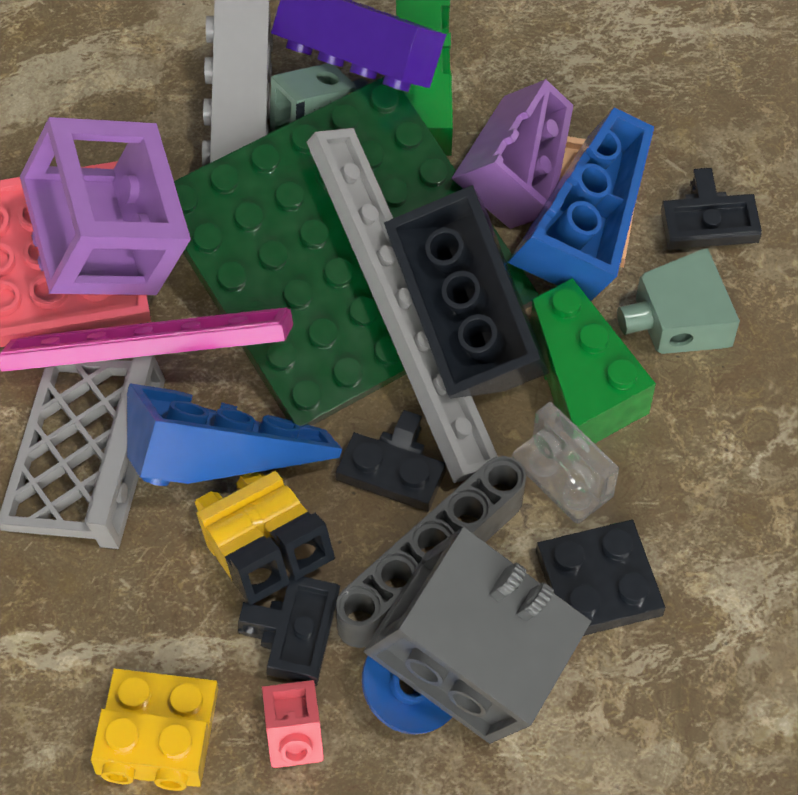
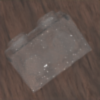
M551 401L535 413L532 438L513 452L512 458L521 463L526 475L574 523H581L614 497L619 467Z

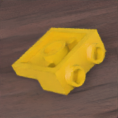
M114 668L106 708L101 709L91 756L95 774L101 775L104 780L116 784H130L134 779L153 781L158 787L172 791L185 790L187 786L201 787L218 694L217 681Z

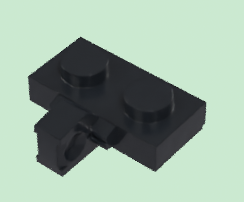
M712 168L693 170V181H690L691 194H685L684 199L665 200L662 202L661 216L668 250L759 243L762 230L754 194L727 196L726 191L717 192Z
M403 410L395 427L394 434L383 431L380 439L376 440L353 432L336 470V481L429 512L445 475L446 464L423 455L425 445L417 443L422 430L420 427L422 416Z
M290 574V584L287 585L284 601H271L270 608L254 604L249 605L243 602L238 620V633L261 639L260 646L271 649L266 675L297 682L314 680L315 686H317L335 615L336 603L340 594V585L308 577H301L295 580Z

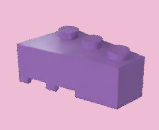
M546 79L505 95L451 179L463 189L473 185L485 208L508 228L511 229L534 221L559 183L573 104Z

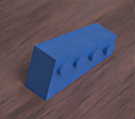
M614 107L589 134L507 263L557 286L573 278L590 301L603 291L618 275L654 126Z

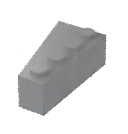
M215 0L214 16H206V42L213 43V57H205L204 75L205 84H212V98H204L203 121L204 126H211V140L202 141V166L269 134L267 119H270L271 52H273L269 0Z

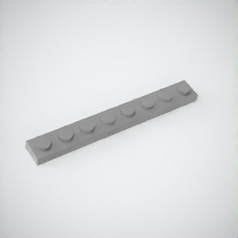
M354 128L315 132L307 141L314 161L454 483L465 481L487 461L498 457L472 396L450 399L384 225V222L393 219Z

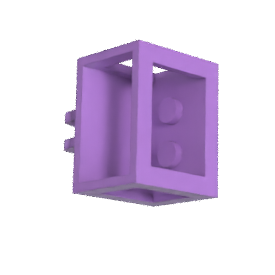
M48 118L20 175V180L34 231L31 235L35 247H38L40 255L38 256L39 259H37L41 271H44L49 294L157 295L191 240L157 123ZM73 140L124 142L128 144L114 169L81 168ZM54 155L58 167L49 166Z

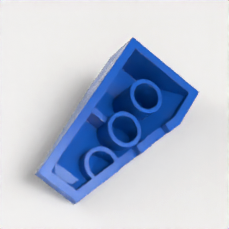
M129 384L127 391V458L139 477L147 483L157 486H167L170 484V481L190 484L340 458L341 446L325 429L310 425L299 426L291 420L272 415H266L262 418L261 422H258L249 414L237 410V406L221 402L220 409L216 411L191 403L192 394L164 388Z

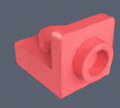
M314 680L263 686L262 694L271 766L273 768L322 762L324 755Z

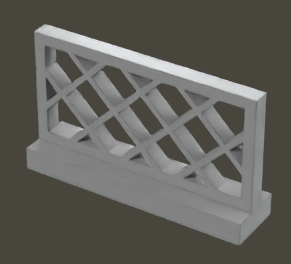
M154 355L133 357L132 361L106 360L44 368L0 510L1 531L95 539L101 548L119 549L139 478L138 473L127 458V391L130 383L157 388L164 387L165 377ZM59 372L79 373L82 377L81 381L61 394L54 388ZM112 375L126 376L123 386L106 398L97 387L98 384ZM91 390L100 402L76 417L68 404ZM60 409H63L71 421L47 436L42 430L44 420ZM108 412L113 418L111 428L95 439H92L84 427ZM79 431L87 444L63 459L55 446ZM50 450L58 463L36 478H33L29 472L32 461ZM96 454L101 460L99 471L80 482L72 469ZM66 473L75 487L50 502L42 489ZM35 493L39 495L46 505L30 517L15 516L18 505ZM84 497L89 504L84 522L63 520L59 512Z

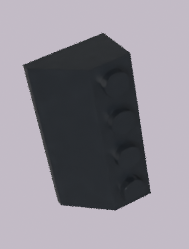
M473 185L384 222L450 399L507 391L550 373L484 203Z

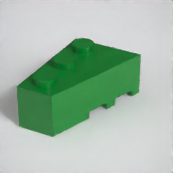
M396 0V16L447 34L430 88L411 84L409 92H403L446 156H452L453 109L452 73L450 71V0Z
M573 278L532 300L530 323L550 372L544 375V379L548 382L554 400L553 407L556 417L560 419L569 458L650 413L656 383Z

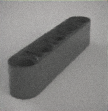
M507 456L494 457L487 461L340 593L336 603L338 635L344 643L356 648H363L368 645L404 586L393 588L386 585L385 582L394 578L408 582L425 555L421 551L422 549L430 546L435 547L462 527H465L482 541L486 542L519 512L523 504L526 482L525 469L519 461ZM504 484L512 489L509 491H499L493 488V486ZM463 515H470L478 520L472 523H465L457 518ZM356 611H364L369 613L371 617L359 622L350 619L348 615Z

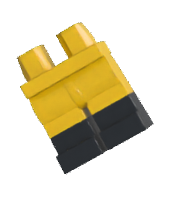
M261 471L242 474L236 482L238 491L225 498H222L218 492L210 491L195 501L198 511L196 514L208 549L216 556L249 605L289 585L290 582L286 569L295 580H298L335 559L326 523L316 512L310 514L305 509L294 492L284 485L283 479L276 471L268 475H264ZM309 544L316 548L309 557L296 559L294 549L300 545ZM258 568H265L271 571V575L264 582L251 584L249 573Z

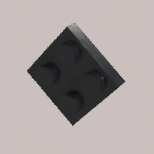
M633 519L537 542L536 554L547 585L554 589L553 593L591 620L583 636L664 615L666 607Z

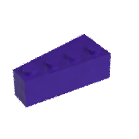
M280 0L271 34L288 39L286 44L288 49L307 55H312V51L315 49L319 51L317 59L339 67H343L345 61L352 63L350 72L371 79H376L377 73L385 75L382 84L409 92L411 84L430 88L447 35L352 0Z

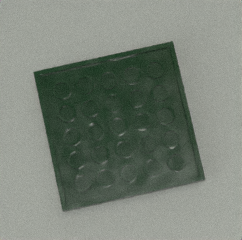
M384 77L174 181L191 238L183 254L221 315L286 307L291 309L293 327L285 341L244 345L241 347L286 419L299 426H313L407 374L308 147L307 141L319 131L354 128L393 218L463 189L451 179L456 169L402 90L382 84ZM493 226L506 262H508L512 253ZM507 263L524 308L527 309L532 306V300L540 295L522 269Z

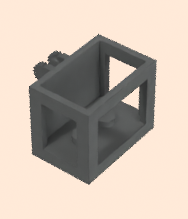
M462 527L425 553L363 652L491 744L532 725L589 627L591 620L555 595L553 588L544 582L539 583L526 573L527 570L519 563L513 564L465 527Z

